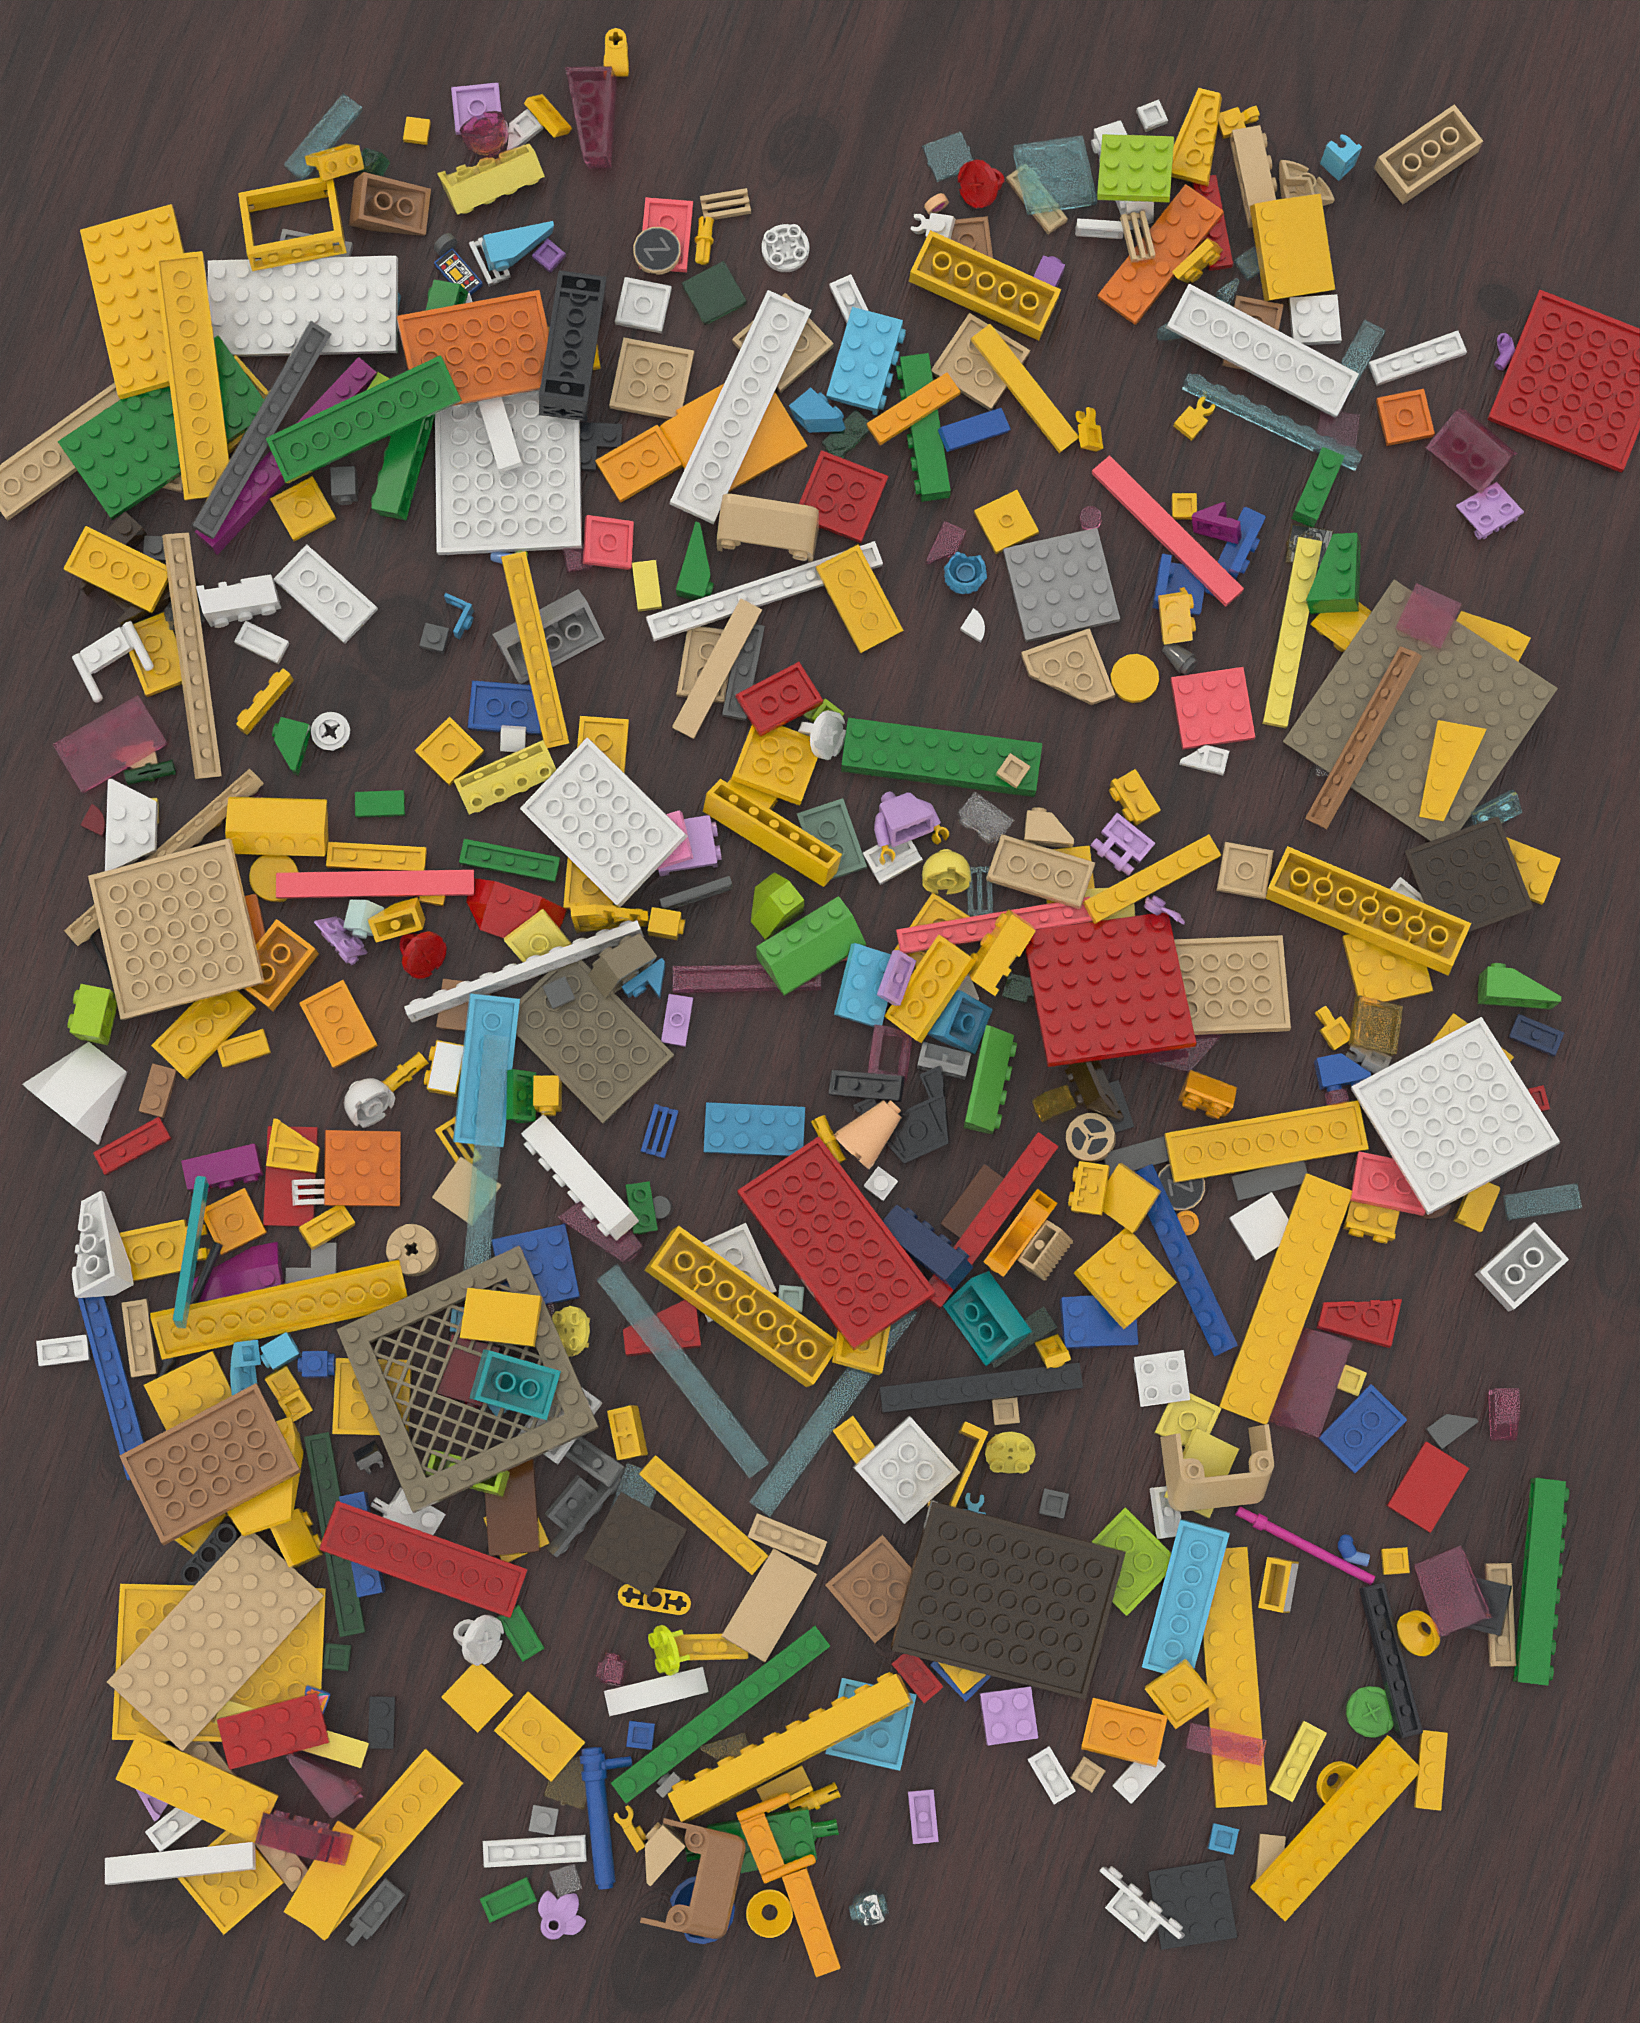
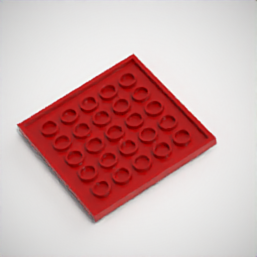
M1539 290L1487 420L1622 473L1640 430V329Z
M1162 912L1159 915L1147 914L1102 920L1096 924L1088 922L1036 929L1025 947V953L1048 1067L1196 1047V1038L1168 914Z

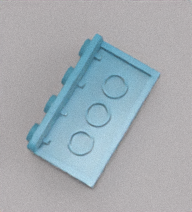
M852 307L827 391V399L871 410L873 415H878L879 409L884 410L887 396L883 394L885 388H890L893 374L890 373L892 365H897L900 354L896 349L898 343L903 344L906 329H902L903 320Z

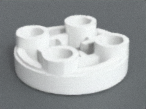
M778 225L765 232L762 241V255L765 262L772 269L779 272H792L799 269L806 262L809 256V241L798 225Z

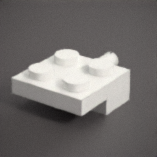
M401 1487L389 1505L375 1497L373 1501L381 1505V1507L373 1502L370 1506L383 1513L382 1517L431 1535H434L446 1515L432 1506L413 1513Z

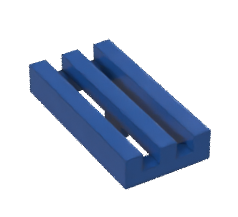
M654 1104L641 1148L642 1153L665 1159L679 1113L678 1110ZM658 1111L662 1112L652 1149H647ZM667 1114H670L672 1117L662 1151L658 1152L657 1148Z

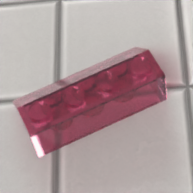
M137 695L57 741L53 746L81 792L84 793L168 743L147 707Z
M1303 1327L1268 1421L1308 1437L1319 1438L1353 1343L1327 1333Z

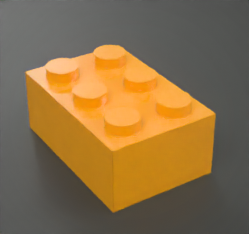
M277 919L256 944L265 983L244 988V990L272 1011L276 1009L319 955L313 946Z

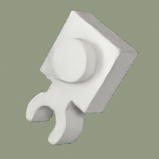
M931 213L930 218L926 219L921 214H914L915 220L921 221L919 227L911 226V230L915 234H922L926 231L925 236L927 237L931 230L951 239L956 220L953 216Z

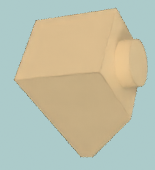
M1032 808V811L1027 810L1024 841L1039 846L1073 847L1074 838L1053 813L1046 812L1047 810L1044 808Z

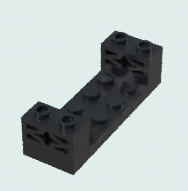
M558 271L539 392V415L587 422L600 320L603 318L606 300V276Z

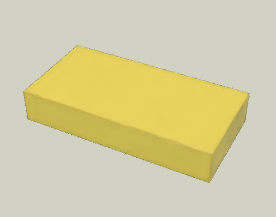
M656 560L632 563L638 612L662 609Z

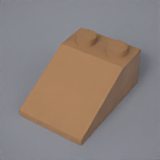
M363 172L354 179L349 226L370 231L425 236L431 189Z

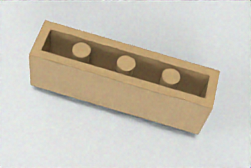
M1260 125L1232 130L1230 136V144L1248 228L1253 227L1250 206L1255 203L1276 200L1275 192H1277L1275 177L1271 178L1270 170H1272L1271 156L1267 155L1265 150L1267 147V137L1265 133H1262Z

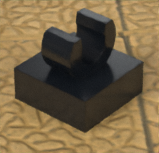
M375 1440L353 1452L359 1469H365L369 1475L372 1474L370 1465L378 1463L380 1468L384 1467L383 1457Z

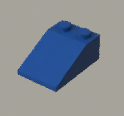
M1094 1296L1062 1297L1060 1299L1062 1339L1067 1349L1138 1345L1137 1319L1123 1330Z

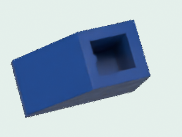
M1342 1053L1319 1057L1314 1061L1319 1089H1327V1093L1342 1090L1341 1086L1351 1084L1352 1087L1371 1076L1369 1071Z

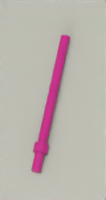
M1241 1506L1238 1507L1235 1513L1236 1516L1252 1523V1527L1260 1531L1265 1530L1369 1585H1372L1375 1579L1374 1575L1268 1521V1517L1260 1513L1256 1515Z

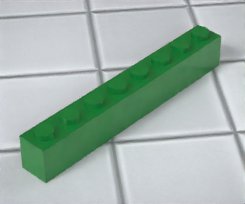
M1531 1478L1514 1682L1548 1686L1549 1681L1553 1679L1554 1667L1550 1665L1551 1655H1554L1556 1650V1641L1552 1640L1553 1629L1556 1630L1558 1625L1555 1604H1559L1560 1589H1557V1580L1561 1578L1563 1569L1562 1563H1559L1560 1553H1563L1565 1540L1561 1538L1562 1528L1566 1527L1567 1513L1563 1512L1564 1502L1567 1503L1569 1498V1488L1566 1487V1481Z

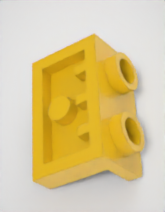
M343 144L305 156L306 164L308 166H315L319 170L322 181L364 169L359 145Z
M1136 769L1119 779L1115 778L1111 781L1109 792L1116 802L1119 801L1124 808L1122 813L1128 822L1132 821L1134 826L1139 825L1161 811Z
M1079 1161V1166L1075 1167L1073 1171V1182H1076L1075 1190L1070 1192L1068 1205L1071 1206V1210L1074 1213L1102 1216L1110 1170L1109 1165Z
M1350 1201L1343 1229L1349 1230V1235L1363 1237L1365 1234L1373 1236V1241L1387 1244L1388 1241L1395 1239L1396 1234L1394 1233L1400 1211Z

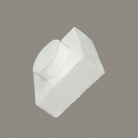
M878 1166L863 1187L881 1201H884L898 1181Z

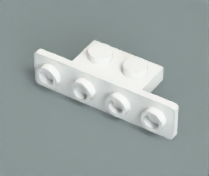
M1112 1866L1109 1869L1107 1867L1100 1869L1103 1875L1120 1888L1105 1908L1144 1942H1147L1160 1924L1178 1939H1182L1185 1936L1181 1931L1183 1927L1172 1917L1169 1920L1161 1914L1163 1909L1152 1900L1149 1903L1141 1897L1143 1892L1131 1883L1128 1886L1121 1880L1123 1875Z

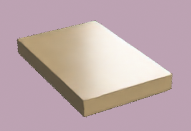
M700 626L687 631L677 688L678 697L688 698L723 629ZM729 674L714 702L725 703Z

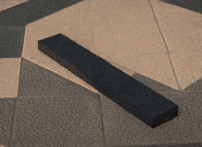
M1385 1583L1359 1588L1397 1739L1421 1734L1423 1730Z

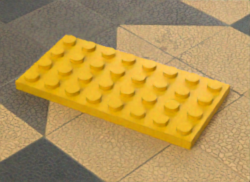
M172 204L80 230L116 390L120 400L170 386L153 256L184 253Z

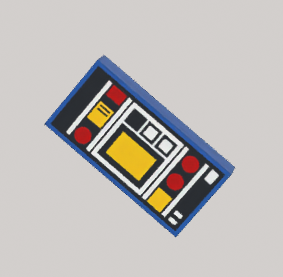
M453 248L434 262L435 267L448 282L461 284L470 295L483 286L482 281Z

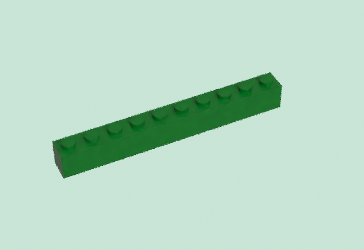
M434 280L432 287L428 291L426 310L465 304L469 292L461 284ZM435 414L390 435L389 445L384 451L383 467L378 473L377 489L371 499V509L379 515L401 520L407 519Z
M816 1626L812 1627L611 1782L612 1786L623 1801L628 1803L830 1647L829 1643Z

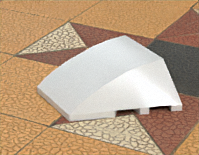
M87 1042L22 1085L99 1145L105 1125L109 1121V1115L118 1098L127 1072L94 1045Z

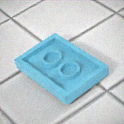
M857 943L851 944L834 1015L871 1027L882 1028L888 1002L877 996V992L891 954Z

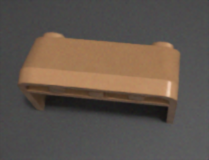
M664 1818L663 1824L687 1829L685 1834L686 1847L691 1852L701 1854L690 1906H673L667 1914L666 1922L641 1917L640 1923L706 1938L719 1939L728 1930L745 1854V1842L738 1835Z

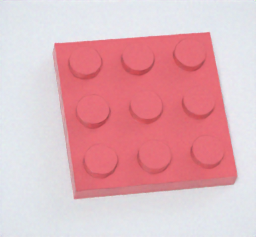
M1243 667L1171 677L1182 750L1203 747L1205 745L1212 746L1255 739Z

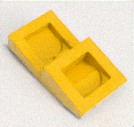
M287 1365L265 1377V1381L277 1398L287 1418L291 1417L294 1422L313 1410Z

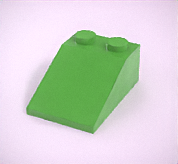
M1492 963L1491 967L1488 966L1479 974L1477 1004L1551 1010L1561 1002V996L1517 970L1506 968L1505 964Z

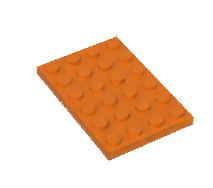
M539 290L397 316L408 370L441 355L462 399L461 402L455 405L540 390L549 331Z

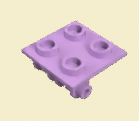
M1497 482L1456 505L1458 510L1476 528L1474 534L1477 539H1486L1493 531L1498 532L1499 527L1505 528V525L1512 521H1517L1518 517L1524 513Z
M335 916L316 920L314 923L322 931L321 935L328 943H331L332 947H336L335 951L340 952L339 955L346 963L353 965L359 960L357 956L368 953L364 948L363 942L359 938L352 936L349 930L343 928L345 921Z

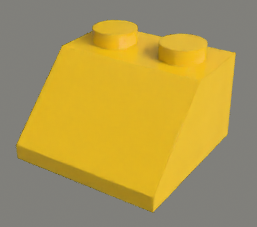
M300 1508L294 1510L292 1521L270 1528L289 1568H297L323 1555V1552L318 1550L322 1540L318 1534H313L310 1527L313 1525V1521L307 1511L303 1512Z

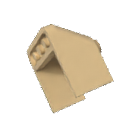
M736 494L722 495L719 515L717 551H722L723 548L735 549V546H739L743 542L788 549L794 559L805 561L808 558V563L813 562L819 531V510L806 505Z
M1269 1424L1248 1428L1252 1453L1249 1458L1250 1473L1205 1477L1203 1465L1199 1460L1194 1458L1183 1459L1180 1434L1160 1437L1168 1501L1172 1509L1184 1512L1260 1502L1265 1496L1274 1468Z

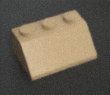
M659 1822L645 1836L648 1839L645 1844L646 1880L650 1886L686 1846L685 1838L671 1825H661Z

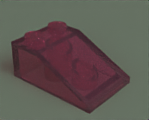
M1462 1546L1414 1565L1430 1616L1439 1637L1447 1636L1491 1618Z
M299 1752L286 1756L331 1819L340 1816L363 1798L360 1793L363 1789L354 1778L351 1780L348 1776Z

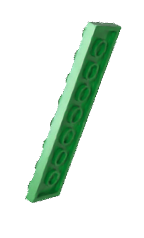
M439 355L267 437L266 440L281 474L288 484L461 402L462 399L443 357Z

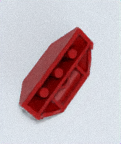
M474 878V895L468 896L466 900L480 931L503 939L542 909L561 929L567 909L538 895L496 881Z

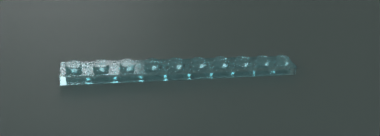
M484 1035L463 1271L491 1258L510 1037Z
M616 1264L598 1277V1283L746 1475L751 1478L767 1466L769 1460L620 1266Z
M914 1310L890 1326L885 1358L918 1314ZM847 1367L750 1500L752 1505L769 1517L773 1514L874 1374Z

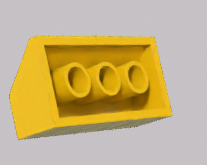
M229 797L225 828L226 839L232 840L235 854L325 856L329 842L327 800Z

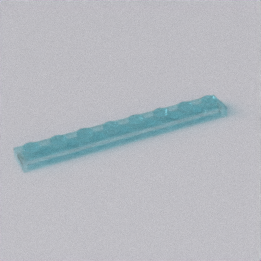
M1188 373L1182 387L1183 390L1200 398L1204 396L1206 401L1320 454L1322 447L1345 456L1341 465L1356 471L1363 456L1359 454L1357 449L1351 446L1344 447L1330 436L1323 437L1315 433V430L1309 426H1300L1293 423V420L1288 416L1276 415L1272 413L1270 408L1264 405L1257 406L1243 395L1236 396L1228 392V389L1222 385H1213L1206 382L1207 380L1201 375Z

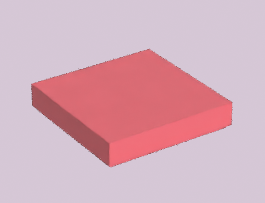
M587 515L584 526L583 564L630 570L632 568L634 521Z

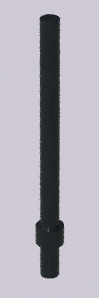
M213 1242L193 1289L190 1305L199 1303L223 1247L218 1242ZM178 1356L163 1360L161 1358L162 1364L156 1379L169 1373L171 1367L175 1366Z

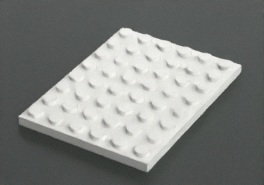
M540 390L503 396L502 399L523 465L500 473L478 401L450 406L436 413L437 554L455 555L582 548L580 421L539 415Z

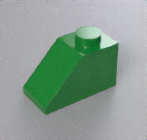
M280 717L279 724L275 723L273 727L272 737H274L276 745L293 774L299 776L311 736V727L303 722Z

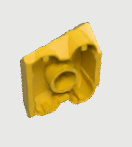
M1359 602L1358 612L1320 613L1312 621L1311 625L1316 628L1318 633L1332 640L1334 647L1338 651L1345 652L1372 611Z

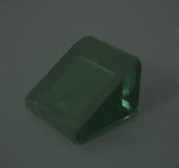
M364 148L361 153L364 169L359 170V172L383 176L390 161L382 152Z

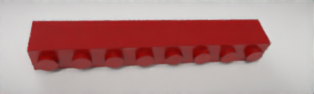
M1038 1132L953 1247L955 1250L958 1247L964 1250L970 1256L967 1260L971 1265L974 1264L1058 1149L1056 1144ZM933 1275L928 1282L936 1291V1295L927 1301L941 1309L954 1290Z

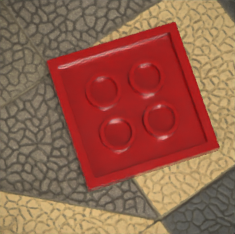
M821 450L799 504L811 506L819 510L820 528L862 544L888 481V476Z

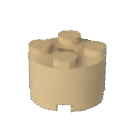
M405 1224L396 1229L389 1237L386 1255L389 1261L400 1260L401 1270L404 1275L420 1276L430 1272L436 1265L439 1258V1247L436 1238L426 1228L416 1224ZM417 1245L418 1253L408 1256L410 1253L408 1248Z

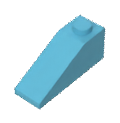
M553 221L483 235L482 247L489 271L494 269L496 271H504L513 266L552 234L554 228Z

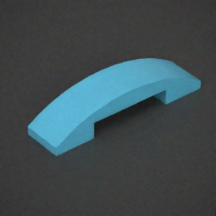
M258 1340L235 1342L233 1345L230 1370L232 1396L257 1383L255 1365H261Z

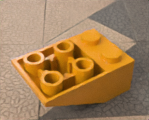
M1190 1070L1178 1101L1182 1102V1106L1189 1110L1196 1111V1108L1206 1111V1116L1219 1120L1220 1117L1225 1118L1233 1108L1237 1087Z

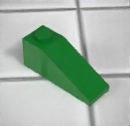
M695 522L676 587L678 597L693 601L712 595L714 583L711 582V574L699 522Z

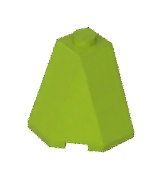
M775 872L755 887L751 923L765 940L769 939L804 912V899L789 880Z

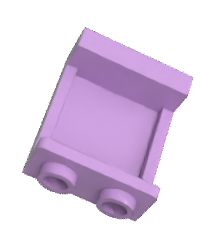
M710 815L684 819L693 859L659 869L660 876L669 875V872L706 866L718 867L717 860H722L720 846L714 845L713 837L718 836L716 822H711Z

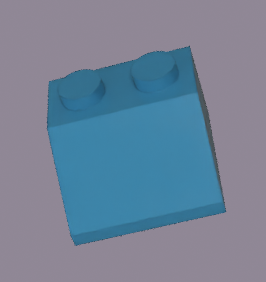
M957 990L927 1035L955 1048L975 1054L993 1009L963 991Z

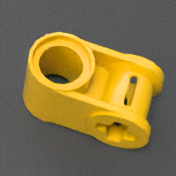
M614 28L609 30L605 36L604 76L628 77L629 60L626 34L621 29Z

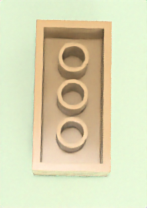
M1454 104L1379 156L1374 169L1403 205L1478 153L1483 140Z

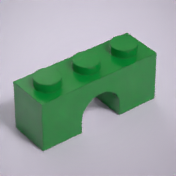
M1322 447L1293 513L1292 520L1314 528L1343 462L1344 455Z

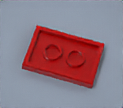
M800 662L736 694L738 703L759 737L822 705L824 701Z
M1425 1441L1386 1506L1428 1533H1431L1469 1468Z

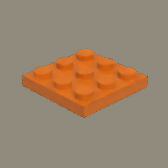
M325 1130L324 1206L399 1207L401 1132Z

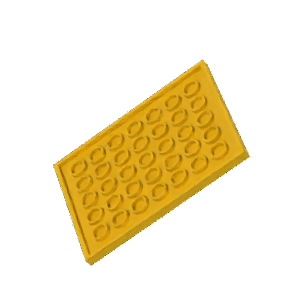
M120 1584L116 1671L195 1585ZM316 1588L323 1595L322 1599L229 1701L258 1708L305 1695L307 1685L322 1689L326 1589ZM114 1690L112 1740H134L138 1731H141L158 1740L170 1741ZM217 1714L192 1741L222 1742L218 1725L214 1724Z

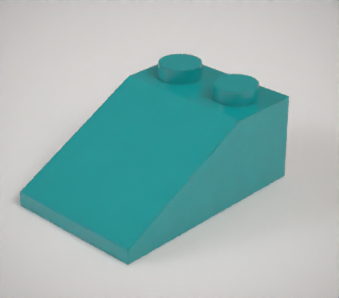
M483 1349L469 1398L547 1420L561 1371Z

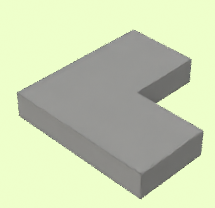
M324 1243L314 1250L311 1249V1268H286L285 1284L337 1273V1243Z

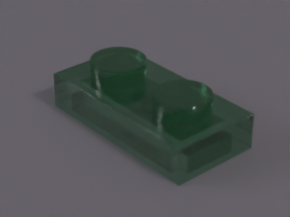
M855 410L843 421L845 429L832 432L822 442V446L831 454L843 458L870 432L867 428L869 421Z

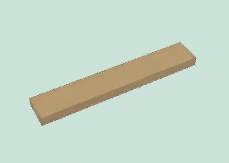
M740 598L672 726L673 729L692 739L695 738L756 624L762 609Z

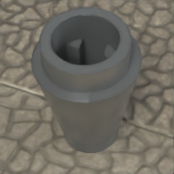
M1176 643L1166 644L1162 649V652L1179 673L1188 675L1198 664L1195 654Z

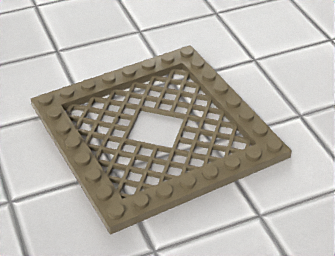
M517 1246L337 1329L413 1513L599 1428L521 1246ZM508 1281L510 1288L501 1285V1283ZM467 1288L483 1290L492 1288V1291H497V1288H500L510 1293L542 1297L535 1343L539 1355L529 1352V1346H525L523 1350L512 1346V1344L489 1342L486 1350L491 1351L495 1343L506 1347L503 1355L508 1356L511 1349L522 1353L521 1360H525L526 1355L539 1359L538 1365H542L543 1362L545 1367L561 1371L555 1390L559 1401L552 1400V1403L557 1404L558 1407L553 1418L548 1416L547 1420L549 1422L536 1427L539 1418L534 1417L531 1427L527 1428L518 1424L522 1413L518 1412L514 1422L502 1418L505 1408L501 1407L498 1415L495 1416L485 1412L488 1403H483L481 1410L436 1394L454 1348L479 1357L482 1356V1353L473 1350L476 1340H471L468 1348L456 1344L461 1333L463 1316L459 1326L447 1322L452 1309L464 1313V1309L455 1306V1304L466 1300ZM447 1308L443 1319L431 1316ZM424 1319L420 1330L409 1327V1325ZM429 1319L441 1323L436 1336L424 1332ZM445 1325L457 1329L452 1342L440 1338ZM398 1330H401L397 1338V1341L385 1337ZM406 1330L418 1334L413 1347L401 1343ZM422 1336L434 1340L429 1353L418 1349ZM378 1340L375 1349H373L371 1343ZM383 1340L395 1344L390 1357L378 1353ZM438 1342L450 1345L446 1358L434 1355ZM399 1346L411 1350L406 1363L394 1359ZM415 1352L427 1356L423 1369L411 1365ZM377 1357L388 1361L384 1373ZM432 1358L444 1362L439 1375L427 1371ZM392 1363L404 1367L399 1380L388 1376ZM409 1369L421 1373L416 1386L404 1382ZM425 1375L437 1379L432 1392L420 1388ZM387 1380L398 1383L393 1395ZM402 1385L414 1389L409 1402L397 1398ZM418 1391L430 1395L425 1408L413 1404ZM434 1398L446 1401L442 1414L430 1411ZM396 1402L407 1406L403 1418ZM450 1404L463 1408L458 1421L446 1417ZM411 1408L423 1412L419 1425L407 1421ZM561 1409H563L565 1414L559 1417ZM467 1410L479 1414L474 1427L462 1423ZM428 1414L440 1418L435 1431L423 1427ZM483 1416L495 1420L491 1433L478 1429ZM444 1420L456 1424L451 1437L439 1433ZM500 1422L512 1426L507 1439L495 1435ZM405 1425L417 1429L412 1441ZM460 1426L472 1430L468 1443L456 1440ZM516 1428L526 1431L512 1438ZM421 1431L433 1435L428 1448L416 1444ZM476 1433L489 1437L484 1450L472 1446ZM437 1437L449 1441L445 1454L432 1450ZM493 1439L503 1442L490 1448ZM454 1443L466 1447L461 1461L449 1456ZM415 1448L426 1452L422 1464ZM470 1449L479 1452V1454L466 1459ZM430 1454L443 1458L438 1471L425 1467ZM447 1460L457 1463L443 1470ZM424 1471L430 1472L434 1475L426 1477Z

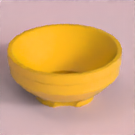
M1413 1610L1405 1613L1398 1620V1637L1409 1652L1417 1656H1427L1437 1649L1440 1643V1632L1437 1623L1429 1615ZM1422 1622L1428 1624L1431 1629L1430 1634L1422 1629Z
M1342 1761L1333 1762L1321 1771L1316 1786L1321 1800L1326 1804L1357 1769L1353 1765ZM1333 1773H1337V1782L1332 1786H1328V1777Z
M768 1889L758 1892L750 1899L746 1909V1918L750 1928L756 1934L766 1938H773L783 1934L789 1928L793 1918V1909L789 1899L783 1893ZM768 1904L774 1905L778 1911L777 1916L773 1920H767L762 1915L763 1907Z

